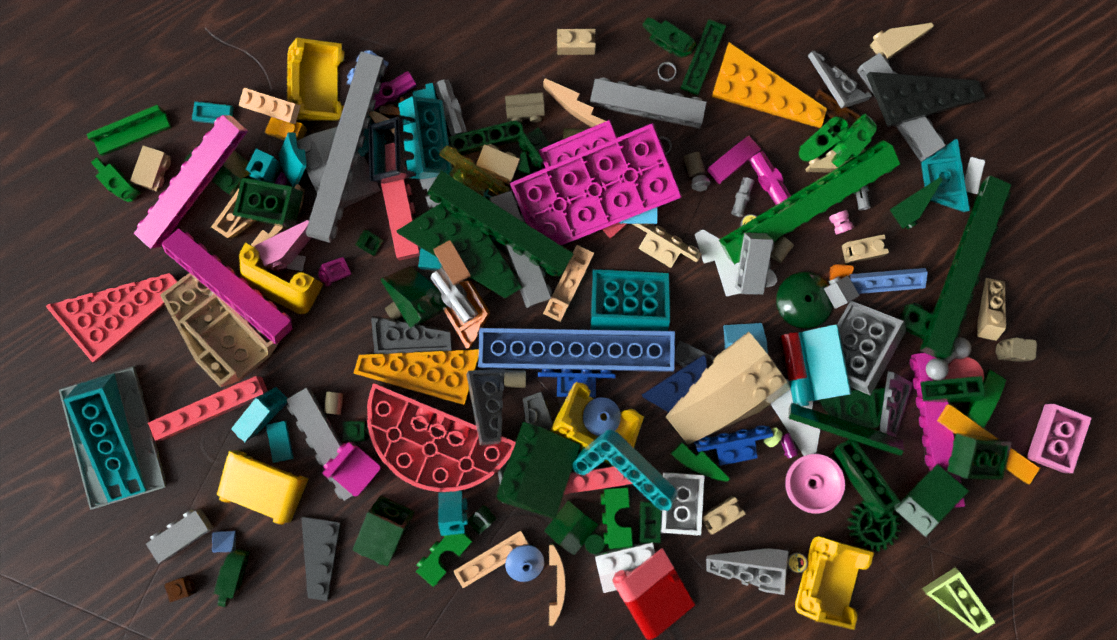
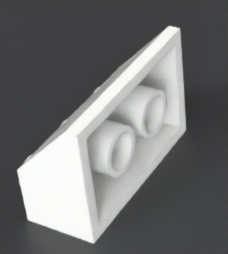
M643 542L635 544L633 547L618 548L594 554L603 593L617 590L612 582L616 572L619 570L632 572L654 555L653 543Z

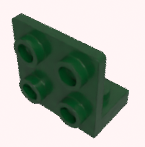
M539 127L527 135L521 130L518 139L521 150L525 153L528 152L529 160L535 169H545L544 161L538 150L551 144Z

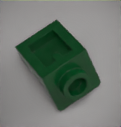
M343 422V441H367V437H370L367 422Z

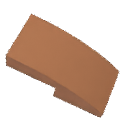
M450 240L433 249L453 286L470 277L466 266Z

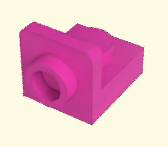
M344 257L322 264L318 275L327 287L332 282L350 276L351 272Z

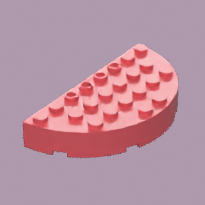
M373 383L367 404V424L372 444L384 464L405 482L436 492L464 490L484 482L498 472L509 460L516 441L501 436L499 444L480 445L475 424Z

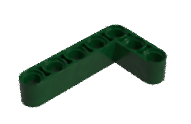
M510 121L448 137L450 157L455 158L482 151L484 145L499 147L518 142L519 133L512 135L510 130L518 128L520 131H523V127L518 121ZM498 132L501 134V137L497 140L491 138L493 133ZM477 137L483 139V142L480 144L473 143ZM458 142L465 143L461 149L455 148V145Z

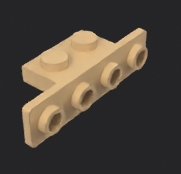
M633 224L647 232L638 249L671 268L680 253L698 262L701 256L699 250L692 245H686L681 238L666 233L663 227L653 224Z

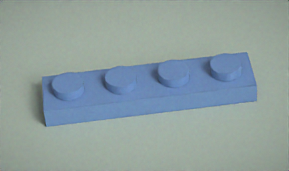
M926 268L849 274V278L858 294L926 288L928 272Z

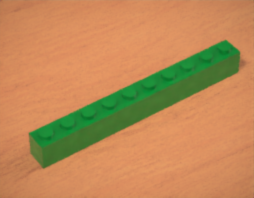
M882 140L857 157H854L721 238L719 242L728 259L734 265L739 263L744 233H766L773 239V242H776L779 237L794 231L797 226L809 222L812 217L827 211L835 203L842 202L845 197L860 191L868 183L875 182L881 175L893 171L896 166L900 165L893 146Z

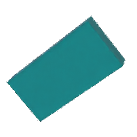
M195 101L192 120L214 124L215 120L222 115L232 116L234 107L231 105Z
M287 421L267 424L266 428L273 463L293 459Z

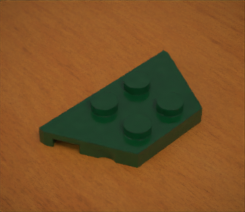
M885 388L874 389L871 396L855 390L851 391L852 394L818 400L828 415L867 428H878L881 421Z

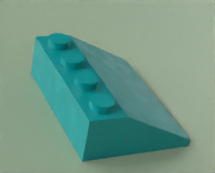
M593 269L591 330L668 331L670 323L669 273Z

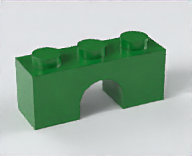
M628 487L604 488V493H600L601 505H605L606 513H602L603 525L607 524V532H604V544H608L609 549L633 547L631 526H620L615 522V513L621 508L629 507Z
M466 533L444 535V539L440 543L436 541L429 549L432 553L428 558L423 556L418 562L417 566L419 568L416 573L434 587L448 571L441 563L442 552L449 550L460 556L473 539Z

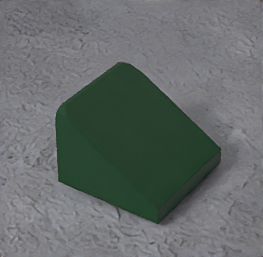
M521 152L516 168L517 173L528 176L530 175V169L526 153Z
M364 230L355 246L375 256L384 240L372 232Z
M482 505L468 518V523L480 535L496 520V517L485 505Z

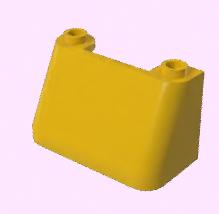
M296 38L290 45L287 61V101L300 105L296 121L339 120L341 118L344 106L341 105L340 101H337V66L344 60L342 44Z
M245 243L240 251V276L249 283L250 288L253 290L257 289L263 296L298 314H305L311 309L324 285L323 283L305 273H297L288 283L267 272L268 268L264 266L260 254L255 247Z
M576 382L573 384L550 431L580 444L579 450L582 451L599 436L590 433L583 423L584 408L593 400V398L589 397L591 391L586 384ZM628 409L620 413V424L615 431L634 448L644 416L638 414L634 409ZM605 413L601 414V420L604 421L606 419ZM607 459L603 461L606 464L612 465Z
M239 450L229 451L217 495L220 496L219 500L226 503L232 501L274 518L273 522L280 525L290 523L309 479L301 475L298 477L290 472L282 471L255 460Z
M815 537L810 545L807 567L803 572L795 607L797 612L819 622L854 630L857 612L854 608L849 607L858 569L866 570L870 567L874 552L826 538Z

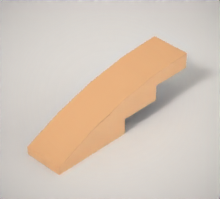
M544 79V88L570 114L590 127L606 122L593 116L594 107L578 101L580 93Z

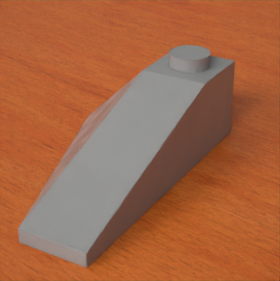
M768 548L707 555V572L727 579H739L742 581L741 584L746 586L749 583L758 586L759 590L763 592L785 595L788 551Z

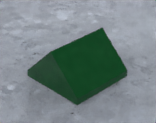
M568 500L558 512L556 518L550 522L544 531L558 545L575 555L598 524Z

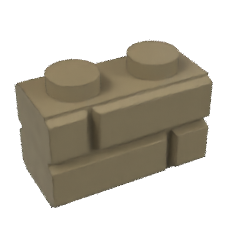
M543 92L505 96L508 122L518 121L523 123V120H530V122L536 123L545 118Z
M1021 338L1002 340L996 346L997 358L1013 362L1034 360L1036 358L1037 342L1036 340H1024Z

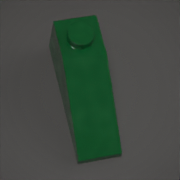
M941 177L890 209V212L902 229L905 227L910 229L918 224L916 220L920 218L941 184Z
M982 376L920 382L923 402L982 401L985 396Z

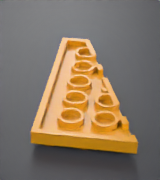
M728 43L712 97L814 127H822L827 108L731 43Z
M479 349L359 355L354 374L465 405L469 393L466 374L468 371L476 369Z

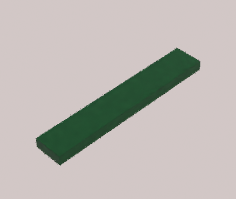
M791 403L789 406L788 419L899 456L904 451L903 439L803 406L801 407L794 403Z

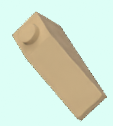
M927 23L892 28L885 33L880 31L873 37L874 41L870 46L876 54L881 53L882 56L889 60L928 33L934 25Z

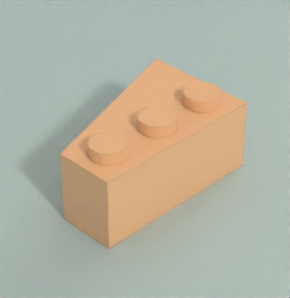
M239 189L212 225L213 229L230 240L256 222L255 220L233 215Z

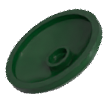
M799 272L789 276L781 283L776 295V306L780 316L788 324L796 328L810 329L819 326L827 320L833 309V304L824 290L829 284L822 277L811 272ZM806 295L811 298L810 302L805 301Z

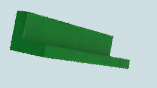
M155 105L87 133V137L95 143L99 155L104 156L172 127L165 110L159 105Z

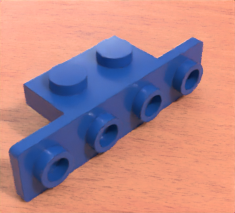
M542 369V372H538V377L557 378V397H567L573 384L578 382L586 384L591 391L589 397L595 398L596 378L615 379L616 374H611V370H600V374H592V370H581V373H573L571 369H561V373H554V369Z
M761 425L755 429H741L735 433H721L715 437H704L695 441L694 445L698 452L716 449L718 464L721 466L756 459L755 441L771 438L774 435L769 426Z

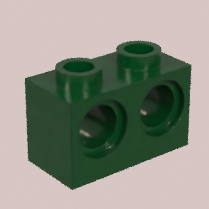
M917 303L908 304L904 307L899 319L904 321L907 332L924 340L927 322L931 321L934 312L929 313L923 310L924 307ZM910 313L915 314V316H916V321H915V322H912V321L909 319V314H910Z
M640 501L639 541L660 543L661 510L651 501Z

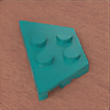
M955 139L921 162L924 185L927 186L941 177L942 182L930 201L962 212H968L970 209L958 139Z

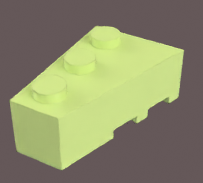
M956 567L922 588L928 596L932 597L977 633L995 623Z

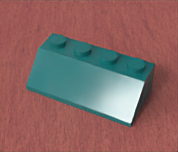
M412 96L398 103L400 115L415 119L414 123L403 126L405 132L412 133L414 136L412 141H404L405 151L414 154L413 160L406 161L408 171L416 172V176L410 178H434L438 176L441 170L448 175H452L443 100Z

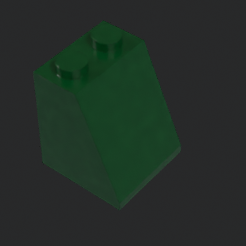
M380 495L368 511L352 550L361 556H366L376 561L380 565L388 567L397 552L415 511Z

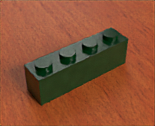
M848 439L837 445L832 453L833 458L877 519L894 511L900 504L899 499L858 443Z

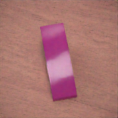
M747 136L713 163L707 171L720 185L748 162L751 157L756 155L761 148L750 136Z

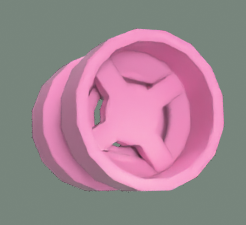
M847 210L829 217L831 223L835 226L834 231L836 235L854 228L853 223L848 219L849 213Z

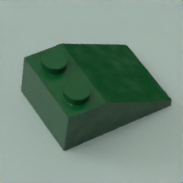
M242 178L233 215L280 227L292 228L296 226L303 191L290 186Z
M411 266L380 279L410 328L438 316L448 307L441 298L442 293Z
M956 433L947 471L967 479L1003 480L1012 442L972 434Z
M937 464L901 501L895 510L926 537L933 532L969 490Z

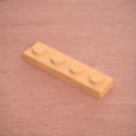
M247 88L243 89L239 103L241 107L293 124L296 123L300 105Z
M520 530L458 567L453 572L462 588L503 565L508 554L514 548L521 545H529Z

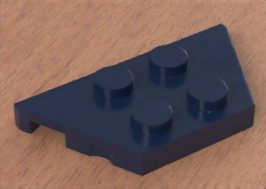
M705 355L700 356L642 394V397L670 412L677 402L687 395L690 391L689 388L702 377L701 374L707 368Z

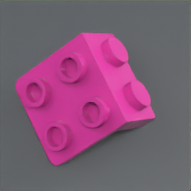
M353 442L343 443L337 450L339 454L336 458H331L324 465L325 470L323 474L327 478L336 480L353 496H358L380 471L381 467Z

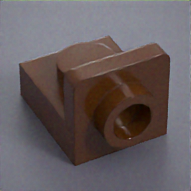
M400 97V102L405 100L404 97ZM386 104V106H380L379 113L388 119L396 118L400 115L399 108L396 105Z
M189 575L164 584L170 603L194 594V582L189 578Z

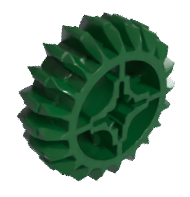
M862 500V507L858 504L855 505V508L858 510L857 512L850 511L854 517L848 518L852 525H848L847 528L854 531L849 535L850 537H856L854 543H860L861 548L864 549L867 546L868 551H872L874 548L875 551L880 552L881 547L887 550L886 543L893 546L894 543L891 539H899L895 535V532H901V529L896 528V525H900L901 521L895 520L899 517V514L892 511L885 517L877 519L866 502ZM865 514L866 521L860 526L861 519ZM873 521L878 522L876 529L871 528ZM888 524L887 532L884 535L883 528ZM872 532L878 540L869 541L864 537L863 533Z

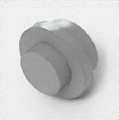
M706 175L696 176L692 179L691 187L693 190L704 191L710 185V180Z

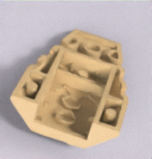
M190 273L160 294L195 361L220 387L241 381L267 360L278 345V343L274 344Z
M750 332L717 355L713 360L714 363L709 369H705L698 382L689 388L690 391L687 395L682 397L666 415V418L687 445L759 413L790 390L786 379Z

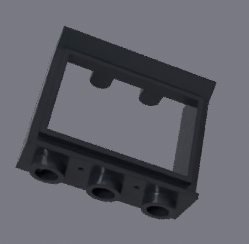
M398 115L396 118L368 124L370 181L385 184L416 176V172L405 170L404 160L414 159L412 152L404 151V141H412L414 136L412 133L405 132L403 127L404 125L414 123V118ZM394 128L396 170L386 172L385 131Z

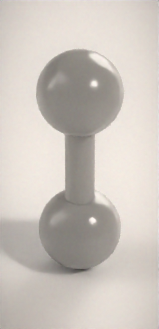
M959 337L954 340L953 345L955 348L951 356L944 359H931L926 365L927 375L933 380L945 378L949 372L948 364L955 358L964 359L971 353V344L967 339Z

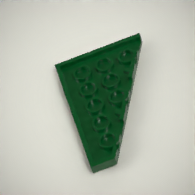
M442 203L397 230L400 236L435 257L437 256L433 249L450 240L466 266L470 278L505 299L522 289L490 237L480 231V227L476 224H469L464 221L463 216L460 214H453L446 209L447 206Z

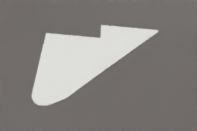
M703 229L695 233L703 263L715 260L726 296L739 294L740 292L735 287L739 263L734 265L728 259L719 242V238ZM771 269L767 271L766 287L774 286L777 282V277Z
M790 389L772 402L771 406L791 434L804 456L816 454L820 429L788 419L789 406L793 403ZM809 401V405L803 407L812 409L813 401Z

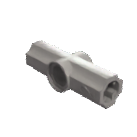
M449 79L438 81L434 84L438 99L443 100L445 120L447 121L451 136L466 133L467 130L461 116L462 111L457 98L454 96Z
M443 267L435 271L430 278L442 293L441 298L448 307L453 308L463 323H467L476 317L478 312L467 299L465 289L459 283L453 286Z

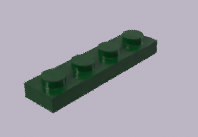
M708 19L680 89L698 96L725 30V25Z

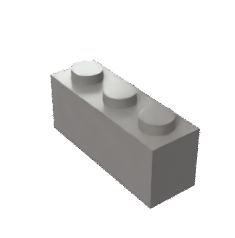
M744 233L735 287L741 294H763L764 288L767 286V271L771 265L770 255L774 249V242L766 233Z
M202 509L189 510L183 514L184 518L182 520L171 522L166 526L168 528L163 533L159 531L150 537L151 541L146 543L158 564L167 561L214 529Z

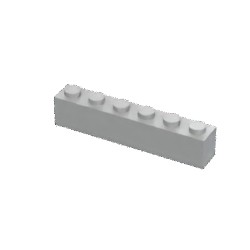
M881 53L863 63L857 70L872 93L873 90L866 76L869 72L897 74L893 72L889 66L888 59L882 56ZM922 117L895 125L921 162L946 146L943 137L936 133L929 118Z
M599 78L594 81L590 106L699 129L702 125L706 102L702 101L701 98L692 97L690 99L679 93H673V95L666 94L665 91L655 89L654 91L647 90L646 87L640 85L636 87L628 86L629 84L626 82L614 83L610 82L607 78Z
M511 191L489 198V201L525 223L522 213H519L517 208L519 205L515 195L513 196ZM507 244L503 245L515 278L522 287L520 292L526 308L549 301L552 291L550 286L546 285L544 281L545 272L542 266L539 267L529 261L530 258L525 255L520 256L512 250L513 248Z
M305 388L286 399L289 412L292 415L295 414L298 420L296 422L301 432L304 431L308 437L306 438L307 444L311 449H315L317 453L315 457L318 463L325 465L331 458L335 459L339 454L337 450L342 443L327 416L323 413L324 411L311 388ZM327 478L330 482L333 481L336 486L334 490L339 499L342 498L345 501L353 497L336 480Z

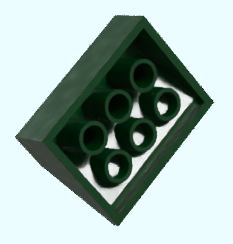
M523 422L496 494L498 500L555 519L573 469V463L577 458L580 444L542 427Z

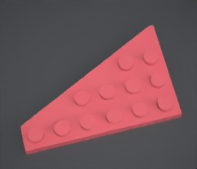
M168 273L140 282H132L116 288H109L104 291L48 304L46 307L92 363H96L165 305L160 294L178 282L173 274Z

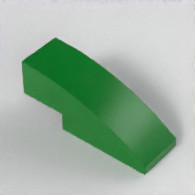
M988 370L983 381L985 392L983 400L971 401L964 415L984 428L999 401L1006 379L992 370Z
M680 443L670 453L680 463L701 475L726 482L730 479L702 451L694 455L683 443Z

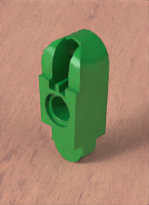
M867 114L858 118L832 149L836 154L831 162L836 167L841 166L853 157H857L872 140L871 137L876 132L877 127Z
M838 116L831 118L800 146L798 152L800 159L809 162L839 142L849 130L847 121ZM838 126L840 128V131L835 132L833 130V127ZM819 136H824L827 139L826 145L822 146L818 143L817 139Z
M98 157L91 161L92 165L99 171L95 177L109 192L126 202H132L140 195L138 189L114 164L109 163L106 165Z

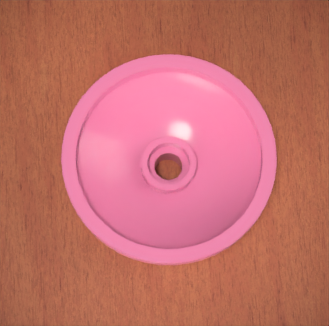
M809 454L800 457L790 466L786 475L785 485L790 500L798 508L809 513H823L834 508L839 503L844 493L845 480L842 470L832 459L820 454ZM812 479L815 481L813 487L809 485V481Z

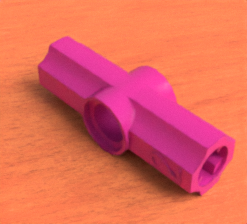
M408 71L390 82L381 84L379 94H375L374 97L376 101L374 111L380 109V106L394 103L399 96L417 86ZM386 90L393 91L390 96H384Z
M764 151L757 153L749 159V162L759 176L758 181L761 187L766 192L768 191L775 205L791 196L783 184L781 173L772 166Z

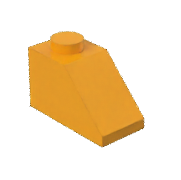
M271 117L265 134L285 140L287 133L292 132L296 133V141L304 138L307 129L302 123L296 122L293 124Z

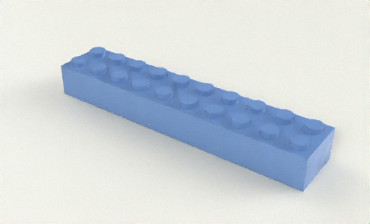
M479 328L478 367L497 369L673 372L675 332Z

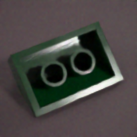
M191 151V153L187 156V158L185 159V161H188V160L191 158V156H192V151ZM233 151L211 181L233 197L240 187L242 178L252 179L250 177L251 173L246 170L249 161L236 151Z

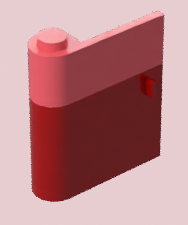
M662 548L632 572L619 570L612 579L613 584L637 625L648 640L659 636L695 606Z

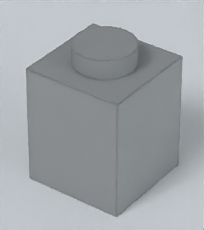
M838 276L830 280V285L824 288L835 309L859 296L849 276L842 279Z

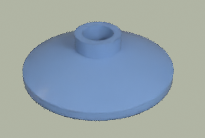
M595 398L584 408L583 423L586 429L596 436H600L607 430L615 431L620 424V410L616 403L608 398ZM602 413L606 414L604 421L600 418Z
M521 545L514 548L506 558L505 567L507 573L511 578L520 582L535 579L544 567V557L541 551L531 545Z

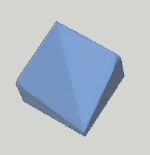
M216 531L212 533V552H232L236 550V531Z

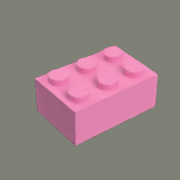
M1045 404L1026 459L1063 473H1073L1091 418L1056 404Z

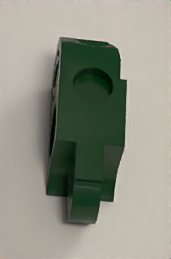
M647 17L642 24L651 33L649 37L651 41L677 57L683 58L688 56L697 46L693 38L666 20L660 24L656 20Z
M237 549L225 558L214 590V594L219 595L218 606L226 608L235 593L240 590L249 561V551Z

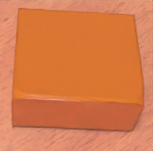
M833 265L830 267L829 280L838 276L841 279L849 276V274H852L854 266Z

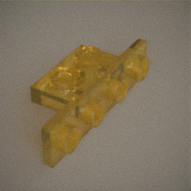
M445 146L440 151L439 155L454 165L449 175L481 196L486 188L497 195L509 191L504 182L495 179L488 171L476 166L471 159L459 154L455 148Z

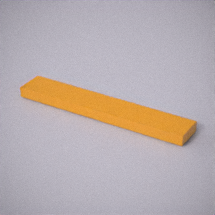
M946 405L937 420L955 434H972L998 439L951 405ZM1010 448L1006 470L1030 485L1040 468Z

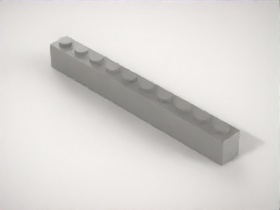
M360 52L307 226L306 234L308 237L331 243L332 238H335L337 235V220H341L343 215V208L341 207L343 201L346 202L349 195L347 187L354 178L352 170L354 165H357L359 162L360 154H358L359 147L364 145V130H368V124H370V118L368 117L370 111H374L376 104L374 97L375 94H379L381 88L379 80L386 71V65H384L382 57Z

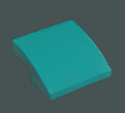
M288 132L279 152V159L286 178L295 187L307 166L305 149H297L296 133Z

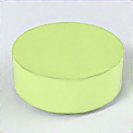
M776 427L771 429L774 436L764 439V443L769 447L777 445L782 438V432Z

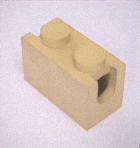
M557 29V55H595V29Z
M484 145L474 170L510 184L520 159L516 158V155L511 152L504 153L499 151L494 145Z
M143 146L130 182L158 192L159 188L163 186L165 171L170 167V156L164 152Z
M885 235L843 244L842 251L845 263L864 261L888 254V248L884 249L883 243ZM849 248H851L853 256H850Z
M734 496L729 497L702 514V522L710 534L713 535L745 515V512L739 507L738 501Z

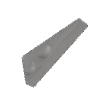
M811 51L808 55L841 109L868 101L872 97L869 92L864 94L856 87L858 83L848 78L836 66L832 69L823 62L825 58L820 54Z

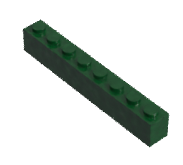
M442 170L428 190L427 194L432 201L438 204L441 202L447 206L446 209L453 214H460L463 216L464 221L469 224H476L480 227V231L487 235L495 236L500 244L509 245L516 254L520 256L525 255L530 258L529 261L536 266L541 265L552 276L557 275L559 277L574 255Z

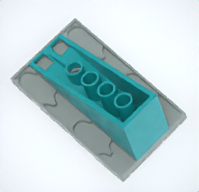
M135 366L59 389L90 510L166 487L165 474L159 458L156 441L148 425V422H150Z

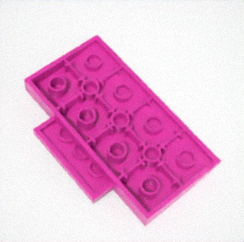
M611 121L603 122L538 150L544 161L545 169L510 183L526 224L560 246L682 197L654 123L617 138Z

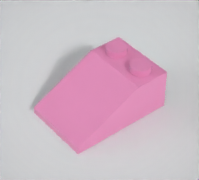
M309 220L255 245L265 267L272 271L280 272L292 263L311 239L306 234Z

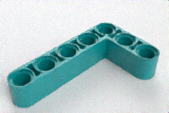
M607 430L580 452L573 463L575 472L586 475L607 459L657 508L663 511L671 508L677 496L675 487L614 430Z

